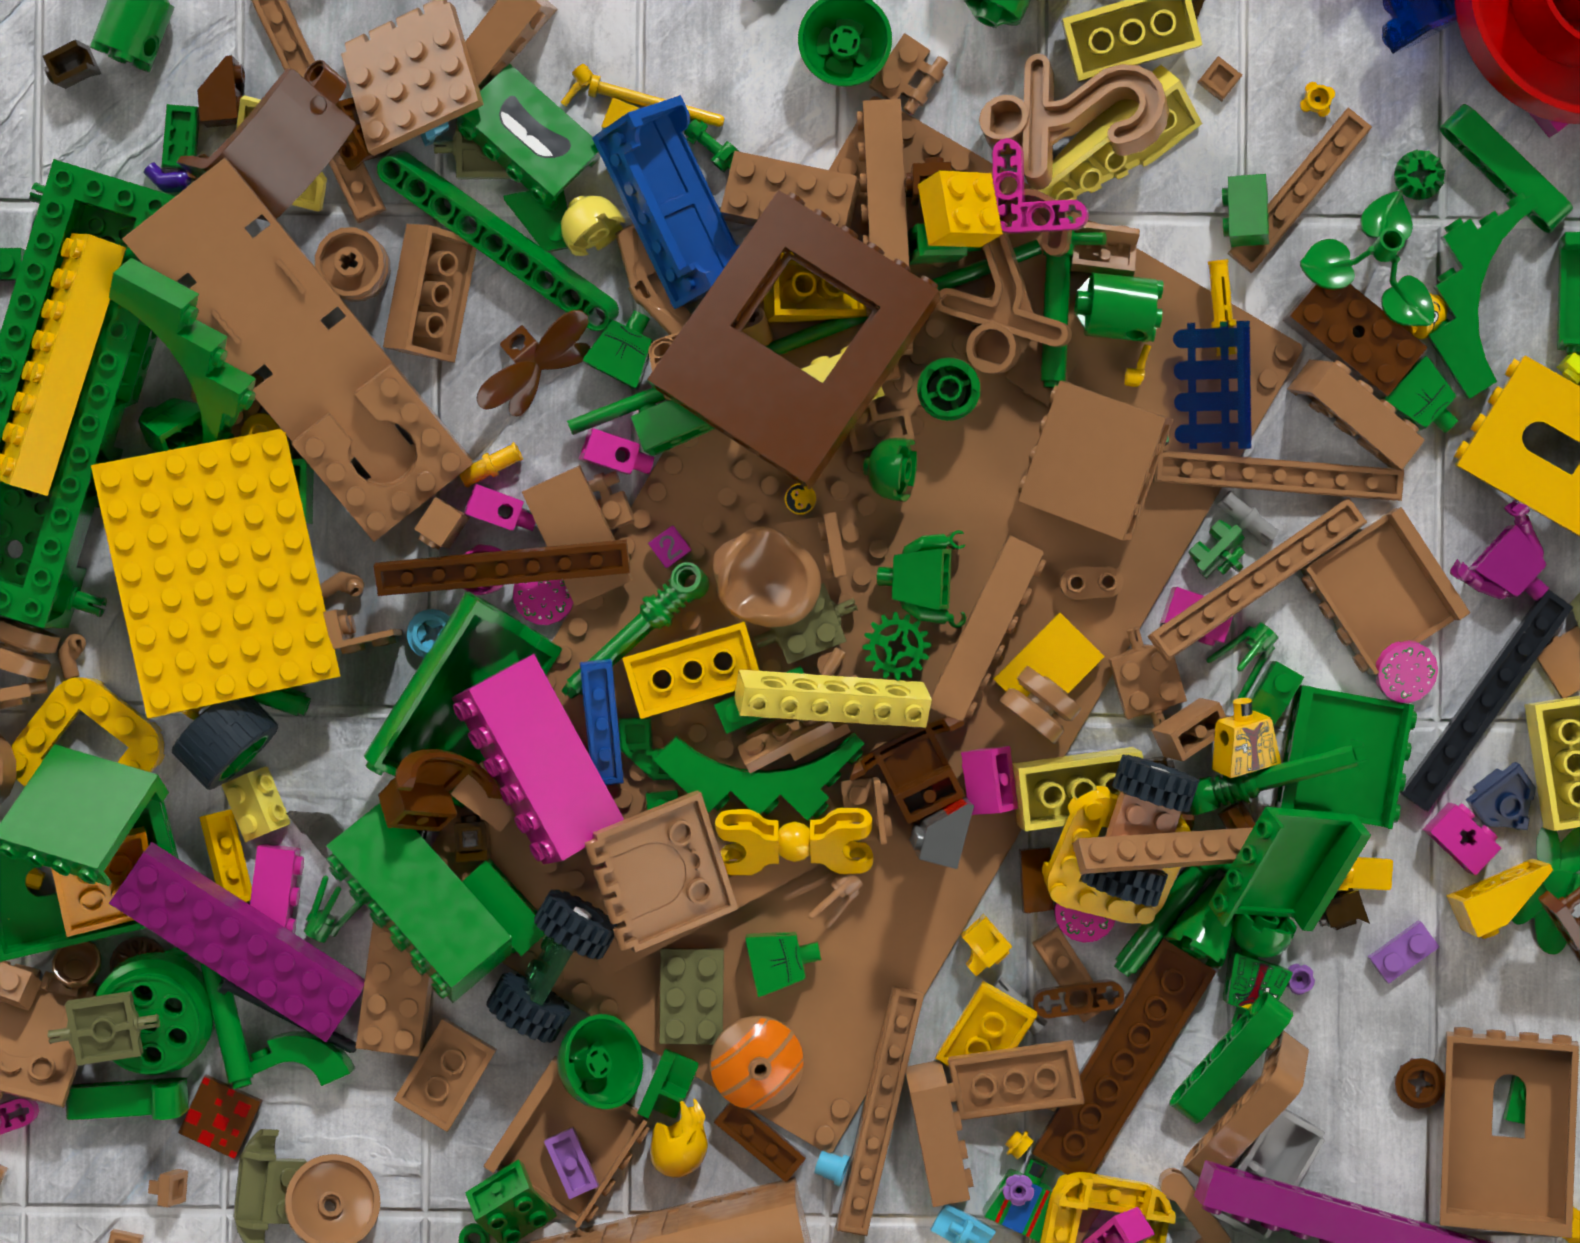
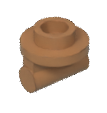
M837 647L828 648L820 654L817 666L820 675L843 676L848 670L849 661L846 652Z

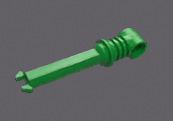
M684 562L677 565L672 571L671 578L668 580L670 584L664 583L662 585L664 590L659 588L657 596L655 594L644 596L642 598L644 603L640 605V613L588 661L611 659L613 667L653 629H662L665 625L670 627L672 619L675 617L673 613L676 612L678 614L680 606L684 609L686 607L684 602L690 603L692 600L700 599L707 593L710 585L707 575L693 563ZM691 575H696L695 583L690 587H685V580ZM579 668L567 679L568 682L561 690L570 699L579 694L583 695Z
M1351 739L1352 745L1280 763L1234 778H1229L1223 775V778L1221 775H1216L1215 780L1211 776L1199 778L1200 781L1189 811L1190 815L1213 811L1220 808L1221 803L1223 806L1228 805V801L1234 804L1236 799L1239 802L1244 801L1249 804L1252 803L1253 798L1258 797L1261 791L1356 766L1361 771L1369 763V759L1358 762L1354 748L1364 746V743Z

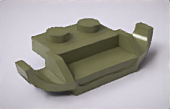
M260 1129L248 1141L239 1157L233 1218L243 1243H265V1230H268L269 1224H289L285 1213L286 1190L293 1175L307 1161L305 1159L276 1158L274 1148L276 1137L279 1135L278 1129Z

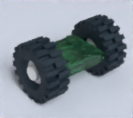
M553 889L550 890L534 917V923L538 924L537 927L545 931V937L540 947L542 951L537 959L533 958L530 961L525 972L527 979L521 974L514 975L512 972L501 975L486 1001V1006L490 1008L489 1011L497 1015L496 1018L499 1021H504L510 1029L518 1030L517 1033L523 1036L526 1034L532 1040L538 1039L543 1043H546V1041L553 1043L570 1016L571 1010H569L568 1004H565L561 997L555 996L556 993L551 989L572 955L573 950L579 955H586L591 959L603 958L615 937L613 928L617 924H611L608 915L603 914L604 911L600 908H595L588 901L581 900V897L572 896L569 892H562L558 889H555V891Z

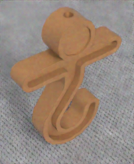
M1034 54L1025 62L1024 102L1014 95L994 97L981 110L979 123L983 135L992 150L998 141L1005 138L1013 139L1020 144L1024 153L1025 178L1031 188L1041 190L1049 186L1052 181L1053 145L1064 137L1075 135L1116 102L1128 99L1139 103V107L1134 115L1128 119L1115 122L1108 129V138L1112 149L1119 156L1141 152L1156 142L1166 128L1169 108L1162 83L1153 72L1139 65L1127 64L1103 69L1065 99L1054 101V72L1049 59L1043 54ZM1010 145L1006 146L1004 152H1000V154L1007 155L1016 153V151L1010 148Z
M1024 189L1025 202L1055 200L1039 190ZM1016 190L1011 191V192H1008V193H1005L1004 195H1011V194H1013ZM1018 199L1014 201L1001 200L1000 204H1006L1008 208L1007 215L1002 216L1001 220L1007 223L1008 227H1012V221L1017 220L1018 216L1012 214L1011 204L1018 205ZM1060 206L1054 207L1057 214L1055 225H1060L1059 218H1068L1067 213L1058 212ZM1038 208L1033 213V217L1043 226L1050 220V212L1047 208ZM1072 230L1043 232L1041 244L1044 251L1054 257L1064 256L1070 249ZM1003 231L1001 236L983 246L995 282L994 294L989 298H981L955 289L945 288L939 291L941 300L936 306L943 313L981 324L971 332L967 340L966 353L968 360L976 369L990 374L1008 372L1016 365L1021 354V344L1018 336L1054 347L1066 346L1072 337L1071 329L1067 324L1034 314L1027 294V287L1009 238L1010 233Z

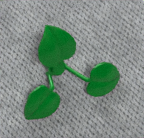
M1401 191L1391 192L1379 197L1368 205L1362 213L1360 225L1363 233L1368 237L1377 238L1373 245L1365 252L1350 260V251L1346 245L1335 239H1324L1311 246L1300 261V267L1309 280L1320 287L1330 290L1342 289L1350 285L1355 279L1352 266L1358 264L1369 255H1373L1380 262L1390 261L1392 264L1389 282L1392 287L1386 289L1381 297L1382 309L1386 316L1393 322L1406 326H1429L1434 322V306L1426 286L1419 279L1411 275L1402 277L1398 283L1396 281L1397 265L1400 261V257L1397 254L1403 248L1405 241L1411 236L1413 229L1412 218Z

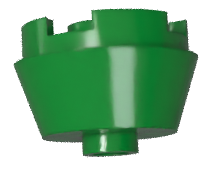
M938 359L930 363L921 373L917 384L918 399L924 410L934 418L943 421L961 419L967 416L978 403L980 397L979 378L974 369L960 359Z

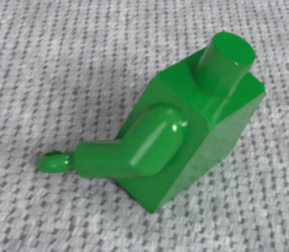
M957 530L949 533L947 536L945 534H933L917 538L904 546L902 554L894 555L893 567L878 568L877 584L879 586H892V599L900 601L902 609L917 620L938 624H946L948 621L951 627L961 628L966 622L965 613L960 612L961 621L955 624L954 615L950 614L947 609H949L951 552L952 550L965 547V545H955L953 537L954 535L964 534V532Z

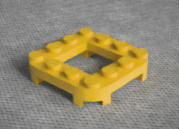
M88 677L70 678L60 683L53 690L13 742L11 748L16 759V779L23 786L27 785L53 745L80 711L129 747L117 763L151 773L156 766L162 763L165 757L162 730L155 722H150L104 686L105 683Z
M1096 786V790L1082 795L1077 800L1073 797L1067 806L1070 812L1052 857L1049 863L1044 862L1042 867L1044 882L1051 899L1065 908L1124 923H1151L1155 919V915L1164 906L1181 867L1162 869L1168 874L1156 907L1121 900L1119 897L1107 895L1108 893L1100 892L1096 888L1088 886L1087 883H1083L1072 843L1078 838L1098 837L1102 827H1109L1119 795L1111 793L1108 787ZM1180 815L1175 832L1191 831L1182 815Z
M1086 1172L1065 1174L1058 1178L1051 1192L1040 1243H1075L1082 1209L1094 1208L1123 1213L1135 1207H1139L1155 1233L1145 1243H1165L1169 1223L1175 1224L1176 1215L1166 1195L1149 1183Z

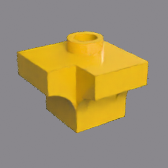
M984 913L961 933L962 938L969 944L971 949L970 958L966 965L975 976H978L986 967L990 968L994 963H1000L1010 953L1009 950L1012 948L1010 942Z

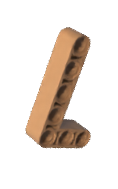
M1283 1030L1266 1050L1260 1078L1193 1146L1184 1159L1183 1166L1199 1178L1205 1160L1229 1167L1300 1093L1304 1084L1309 1049Z

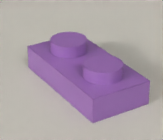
M1418 920L1369 955L1368 958L1383 979L1389 984L1438 949L1439 945L1423 923Z
M574 1127L544 1140L569 1199L599 1186Z

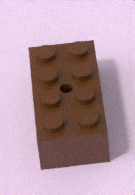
M1313 283L1283 319L1287 325L1331 361L1335 362L1338 360L1345 364L1351 370L1349 375L1356 381L1362 380L1371 386L1374 390L1372 394L1378 399L1387 397L1428 348L1402 325L1390 320L1380 307L1351 284L1342 289L1330 290ZM1354 327L1359 331L1360 338L1353 335Z

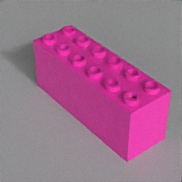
M534 654L452 697L455 703L453 704V710L456 716L467 725L470 731L468 733L470 742L476 749H480L485 760L483 763L486 771L491 777L496 778L501 787L499 790L502 800L513 809L516 815L514 817L516 826L523 834L526 833L531 842L529 846L530 851L537 861H541L543 865L563 861L585 848L584 843L594 839L593 832L624 820Z

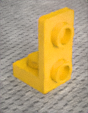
M1358 857L1338 890L1348 891V888L1391 890L1393 860Z

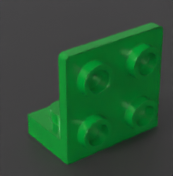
M519 1159L465 1192L475 1221L498 1243H517L523 1237L545 1226L549 1221L557 1217L555 1210L533 1189L526 1168Z

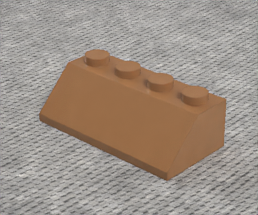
M406 224L383 348L455 363L477 251L475 247L454 232L431 225Z

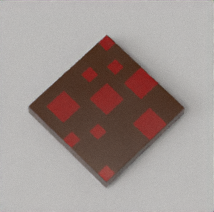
M206 1074L178 1133L236 1159L263 1100L240 1089H233L231 1085Z

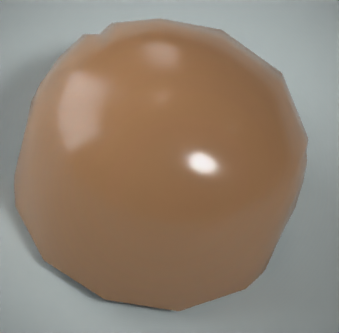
M91 941L59 948L52 960L53 974L59 983L71 988L87 986L96 979L101 971V953L95 943Z

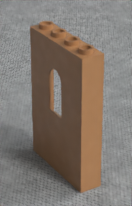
M1454 1027V1032L1447 1031L1440 1201L1441 1226L1572 1238L1579 1044L1578 1041H1572V1036L1554 1034L1552 1039L1539 1038L1538 1033L1519 1032V1037L1506 1036V1031L1495 1029L1486 1030V1034L1473 1033L1472 1028ZM1511 1074L1518 1076L1525 1083L1526 1111L1524 1138L1492 1135L1494 1085L1497 1079L1503 1075Z

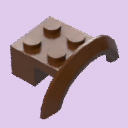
M945 717L927 723L926 728L917 727L859 759L854 765L850 779L853 781L865 775L870 768L878 763L909 825L965 797L935 737L936 734L960 728L965 723L961 720Z
M423 749L410 753L400 762L396 769L395 778L378 794L388 828L441 831L457 815L450 792L468 774L482 786L488 798L501 799L502 795L490 774L474 761L453 752L439 749Z

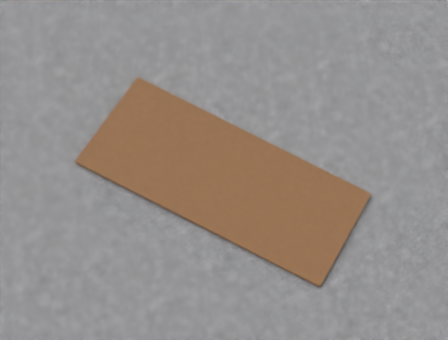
M873 96L870 100H883V99H881V98L878 97V96ZM901 110L905 178L906 173L911 172L913 163H925L924 159L941 157L944 158V162H951L952 171L992 173L993 179V163ZM857 122L829 170L855 175L860 182V173H866L865 161H859L858 142H864V130H858ZM1005 178L1000 185L1001 192L1005 194L1016 190L1017 181L1015 178ZM1024 182V189H1030L1031 187ZM860 189L850 229L858 235L857 239L863 242V235H869L868 223H862L861 204H867V192H861ZM906 197L908 232L916 224H924V217L920 198L918 205L911 206V197ZM1073 210L1067 213L1068 216L1073 217V224L1076 223V218L1081 217L1080 214ZM1033 217L1034 223L1041 226L1040 222ZM1043 232L1010 233L1009 238L1013 248L1037 239L1042 254L1018 264L1027 287V294L1033 312L1043 316L1046 256L1043 255L1041 244ZM982 246L981 251L967 252V256L956 262L909 265V267L911 268L910 272L921 278L924 275L932 280L986 259V255ZM1136 248V264L1133 277L1163 280L1164 283L1162 298L1158 299L1157 308L1163 311L1160 328H1156L1154 342L1085 336L1082 324L1077 316L1074 315V305L1077 290L1092 273L1071 271L1068 326L1071 329L1072 337L1067 344V353L1078 360L1079 363L1066 382L1143 410L1174 419L1168 434L1169 444L1164 446L1163 451L1240 457L1303 350L1302 345L1232 304L1233 319H1236L1237 326H1234L1237 354L1216 356L1215 328H1211V322H1214L1211 291ZM991 273L952 289L981 298H989L994 294L995 282ZM763 300V301L761 302V304L759 305V307L763 308V310H764V300ZM935 307L913 339V355H902L898 361L901 379L883 383L882 388L885 396L874 400L877 415L906 408L909 410L915 437V445L910 446L912 451H917V472L914 487L907 486L905 494L911 495L906 502L886 499L873 491L868 482V475L863 473L865 457L870 456L872 450L853 454L849 434L812 486L816 494V504L809 513L804 515L792 513L785 504L787 490L792 485L797 484V481L717 429L664 451L631 506L635 521L619 527L614 535L615 540L627 539L630 573L633 580L577 606L573 605L552 641L563 649L546 677L588 752L583 695L579 694L570 699L561 690L568 682L567 679L580 668V662H587L640 613V605L644 603L642 598L652 594L657 596L659 588L664 590L662 586L664 583L670 584L668 580L671 578L674 568L684 562L695 564L707 575L710 584L707 593L700 599L692 600L690 603L684 602L686 607L683 609L680 606V612L678 614L676 612L673 613L675 617L672 619L670 627L665 625L662 629H653L624 657L746 622L760 671L785 673L801 666L804 674L820 675L817 661L823 651L788 664L783 650L776 642L758 649L756 643L768 638L755 641L754 636L770 631L771 627L744 621L734 616L724 607L717 592V582L713 571V558L715 552L724 543L739 537L749 529L758 527L774 529L775 524L823 516V514L836 512L847 575L821 580V584H825L829 597L836 605L854 598L855 603L844 607V609L857 605L858 611L841 616V628L847 642L831 648L837 647L846 652L849 667L843 677L857 675L858 678L896 680L894 673L891 672L887 678H883L884 670L882 668L876 672L872 671L876 663L874 660L866 662L865 658L870 655V650L862 649L863 645L870 644V639L866 638L864 634H873L872 622L878 625L882 624L881 615L884 614L888 620H892L893 612H897L899 619L903 620L904 616L909 614L902 609L900 601L892 599V586H879L877 584L878 568L893 567L894 555L902 554L904 546L923 535L945 534L947 536L949 533L957 530L963 531L964 534L954 535L953 537L955 545H965V547L952 550L950 603L949 609H947L950 614L954 615V623L958 624L961 621L960 612L965 613L967 621L1007 536L1011 535L1044 551L1042 559L1046 560V563L1039 577L1033 576L1028 585L1032 592L1024 606L1019 604L1014 614L1019 617L1012 633H1005L1000 643L1005 646L998 662L992 661L987 670L991 676L984 691L978 689L973 701L977 702V706L971 718L967 719L964 717L963 722L965 725L960 728L935 735L966 797L961 752L980 748L1010 746L1012 763L1063 757L1066 755L1113 675L1108 659L1124 654L1130 646V640L1126 630L1141 627L1222 487L1151 482L1131 540L1117 539L1019 502V484L1022 478L1028 474L1031 465L1029 463V455L1033 447L1038 445L1041 437L1039 433L1041 421L1044 416H1048L1052 404L1050 403L1046 407L1032 396H1025L1022 389L1005 378L1008 372L990 374L976 369L968 360L966 346L971 332L981 324L943 313ZM826 320L769 322L774 333L772 341ZM864 323L780 356L798 368L803 369L810 366L811 362L819 357L828 356L831 358L841 354L840 351L849 346ZM1018 336L1022 354L1031 339ZM1144 344L1150 345L1151 350L1144 368V380L1138 387L1125 386L1126 368L1136 369ZM941 358H956L966 362L974 369L980 382V397L977 405L967 416L954 421H943L934 418L924 410L918 399L917 384L921 373L930 363ZM674 525L692 551L666 569L648 542ZM1112 566L1121 572L1124 580L1122 590L1117 595L1109 598L1071 599L1062 593L1059 586L1061 575L1066 570L1075 567ZM691 575L685 580V587H690L695 583L696 575ZM1105 576L1102 583L1106 588H1110L1113 585V579L1110 576ZM1074 577L1071 580V586L1074 589H1079L1082 586L1081 579ZM1060 612L1105 657L1067 694L1069 698L1082 708L1074 720L1065 721L1056 713L1051 715L1064 729L1063 734L1053 744L999 701L1005 694V691L993 678ZM910 615L909 622L911 624L918 621L916 618ZM921 621L918 627L919 632L928 631L929 633L923 637V642L931 643V647L923 649V653L927 654L929 659H920L919 663L923 669L920 671L913 667L911 669V678L905 672H902L900 680L924 682L931 696L964 625L961 628H953L949 625L948 621L946 624ZM898 625L888 626L879 634L889 636L895 633ZM909 629L907 634L908 641L911 646L918 648L917 639ZM902 631L895 641L888 642V646L892 648L891 661L898 651L903 652L905 650V646L901 644ZM875 644L877 656L884 663L886 658L883 647ZM720 652L716 655L715 665L720 670H728L732 666L733 660L729 653ZM905 656L897 661L895 667H903L914 658ZM623 659L613 666L618 729L619 719L640 718ZM690 661L685 666V674L690 679H698L702 674V667L698 662ZM659 670L655 675L656 685L660 688H667L671 684V675L665 670ZM735 691L649 716L651 717L652 749L664 748L677 735L694 750L717 762L747 769L737 746L748 741L745 735L746 731L771 718L763 717L726 734L714 704L734 696ZM930 708L927 723L948 716ZM846 723L851 732L840 737L838 740L832 741L794 761L789 753L758 769L790 768L812 761L836 748L853 732L865 743L861 747L864 751L863 754L852 765L846 762L839 770L842 774L832 786L828 787L825 784L821 788L829 796V799L826 801L829 806L817 819L812 816L807 821L781 795L776 798L780 801L779 804L768 815L764 812L760 815L767 820H778L779 829L783 825L794 821L810 828V820L822 819L829 812L837 808H844L841 781L851 780L850 776L854 765L859 759L879 746L917 727ZM622 751L621 760L624 783L606 785L624 820L647 811L646 792L678 789V798L688 794L674 780H652ZM878 763L870 768L865 775L857 779L878 776L880 783H886L889 804H883L884 815L889 814L891 818L892 836H886L887 844H880V841L862 842L866 843L872 850L873 865L867 872L855 874L863 884L858 889L860 894L851 900L829 928L825 927V922L842 902L843 899L840 896L813 919H809L808 914L835 891L830 885L835 881L834 879L788 901L783 899L784 895L832 871L826 865L821 864L664 947L724 949L723 1030L735 1021L745 1017L767 1016L779 1020L793 1031L800 1042L804 1056V1068L800 1082L793 1093L783 1102L771 1108L753 1111L827 1153L834 1151L867 1094L892 986L922 991L924 995L926 994L1022 830L1017 826L1015 810L995 814L971 815L958 869L920 860L911 842H909L913 824H919L920 819L908 825ZM732 791L727 794L730 800L718 812L713 808L708 813L720 851L725 845L736 842L724 841L718 836L715 828L717 816L726 810L749 809ZM456 805L457 815L441 830L431 848L455 875L463 881L485 860L456 863L454 823L461 822V816L477 815L465 805L463 808ZM516 815L511 818L501 832L489 824L491 860L537 911L550 890L553 889L555 891V889H558L562 892H569L572 896L581 897V900L592 903V906L600 908L604 911L603 914L608 915L603 899L613 895V893L601 895L593 870L602 866L603 863L591 865L586 847L563 861L543 865L541 861H537L532 855L529 847L531 842L526 833L523 834L516 826L514 821ZM477 830L464 831L465 847L479 846ZM797 932L799 945L818 942L822 960L804 964L806 979L758 997L745 939L746 934ZM544 935L522 956L518 952L511 953L501 963L539 984L560 945L554 941V938ZM565 949L544 988L552 990L557 996L591 1016L607 1014L620 1019L633 1031L639 1044L661 1057L665 1048L698 1062L699 1067L695 1077L716 1088L710 1073V1054L713 1045L660 1044L661 949L607 978L596 958L591 959L586 955H579L574 950ZM757 1065L754 1071L762 1073L765 1070V1065Z

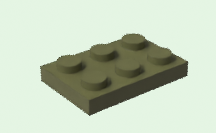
M661 949L660 1044L714 1045L716 1039L723 1031L724 949Z

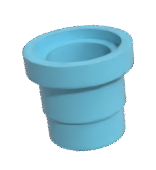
M822 1151L814 1173L834 1181V1185L840 1187L849 1165L850 1156L843 1155L841 1157Z

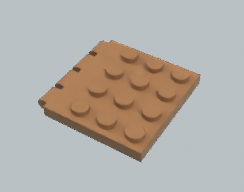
M432 0L424 4L425 14L422 13L420 8H416L397 17L396 23L398 27L395 26L393 21H389L370 30V40L366 34H362L345 42L346 52L342 53L341 56L367 150L373 156L484 105L456 8L447 0Z
M694 791L593 832L594 839L584 843L591 865L603 863L602 866L595 868L593 871L601 895L613 893V895L604 898L603 902L610 923H623L613 928L620 951L631 948L636 953L738 909L703 796L699 791Z
M2 961L3 963L11 965V962L9 961ZM17 963L14 965L15 967L30 971L40 978L41 969ZM46 971L29 1011L0 1001V1092L64 1108L78 1066L74 1050L69 1041L50 1044L47 1036L48 1030L66 1028L68 1022L65 1008L66 1002L68 1000L95 997L98 990L97 983L92 982L81 988L69 989L68 986L59 983L53 972Z

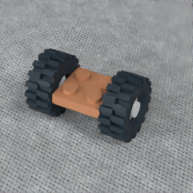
M1123 754L1112 784L1115 789L1120 791L1105 837L1175 832L1181 812L1190 811L1200 780L1175 768L1167 767L1164 764ZM1161 868L1083 874L1081 880L1100 892L1108 893L1107 895L1121 898V900L1132 901L1139 905L1156 907L1158 906L1168 874Z

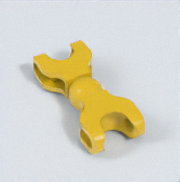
M837 808L829 812L822 819L810 820V828L794 821L783 825L779 829L778 820H767L759 813L750 809L726 810L721 812L715 820L718 836L724 841L736 842L725 845L720 851L728 875H753L761 871L768 864H779V855L793 862L803 860L810 855L811 863L826 865L830 870L838 874L864 873L873 865L871 848L866 843L854 841L866 838L871 832L872 817L865 809Z

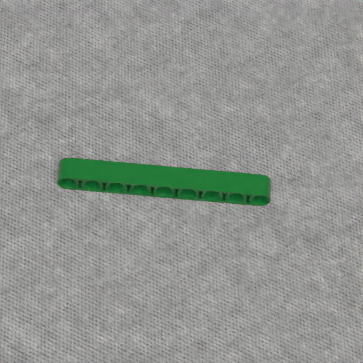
M397 151L379 161L377 174L386 185L566 313L573 310L583 311L588 316V329L601 331L612 320L617 319L619 307L613 298L408 152ZM393 162L399 166L400 174L394 170ZM418 180L424 183L425 192L420 189ZM444 198L450 202L451 210L445 206ZM469 216L476 221L477 229L470 224ZM494 235L501 238L503 246H499L496 243ZM520 253L527 257L528 265L522 262ZM545 271L553 276L554 283L546 278ZM571 289L578 293L580 301L572 297ZM596 308L604 312L605 319L598 316Z

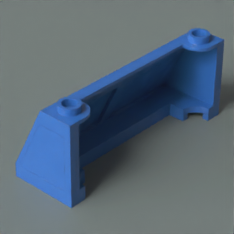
M681 95L628 112L592 137L674 310L704 297L741 245H736L683 134V131L689 126L690 114Z

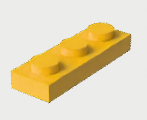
M228 809L199 817L215 883L244 902L250 901L252 886L232 810Z

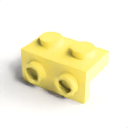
M268 767L257 769L222 784L245 842L290 824V819Z

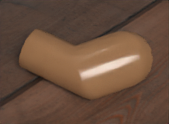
M341 571L321 583L320 587L324 599L329 598L337 591L357 597L364 591V582L357 575Z
M69 635L58 650V658L64 680L80 676L76 660L86 646V640L82 635Z

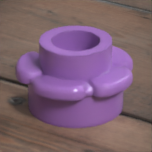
M1293 964L1288 968L1293 974L1286 987L1290 988L1292 993L1301 995L1313 988L1315 979L1313 977V970L1309 966ZM1298 976L1302 977L1300 982L1296 980Z
M1012 1175L1008 1177L1003 1187L1005 1199L1010 1200L1015 1206H1022L1026 1201H1030L1034 1196L1031 1179L1025 1175ZM1020 1187L1022 1191L1017 1193L1016 1188Z

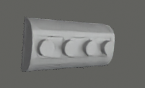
M1285 1109L1246 1149L1235 1169L1299 1186L1325 1141L1323 1138L1325 1132L1304 1118ZM1221 1211L1220 1215L1212 1214L1260 1241H1263L1264 1238L1268 1239L1272 1233V1230L1261 1226L1259 1221L1251 1219L1250 1223H1244L1232 1218L1231 1213Z

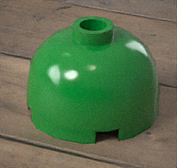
M888 438L873 448L870 456L865 457L863 473L868 475V482L871 488L879 496L901 502H906L911 494H905L907 486L914 487L917 472V451H912L910 446L915 445L914 440Z
M1235 914L1232 936L1236 944L1241 947V952L1253 959L1258 957L1269 958L1277 956L1286 950L1293 939L1297 927L1289 917Z

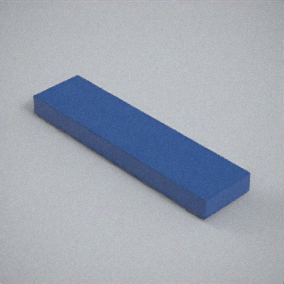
M612 660L580 662L589 756L605 785L623 784Z

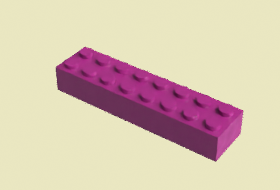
M153 842L143 852L109 902L116 909L325 1042L330 1038L364 987V978Z

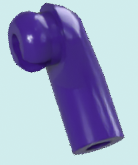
M155 162L149 164L143 171L165 193L181 192L192 182L186 170L165 173Z

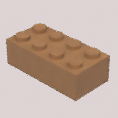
M734 151L720 213L726 221L754 226L775 194L780 190L786 195L791 192L799 196L805 202L804 206L813 212L815 209L823 211L832 219L831 223L841 228L844 225L851 228L860 190V182L855 175Z
M373 922L356 1049L419 1057L425 1045L432 994L431 984L433 982L426 973L422 976L416 971L410 962L412 958L406 950L400 952L389 938L392 936L385 926L380 929Z

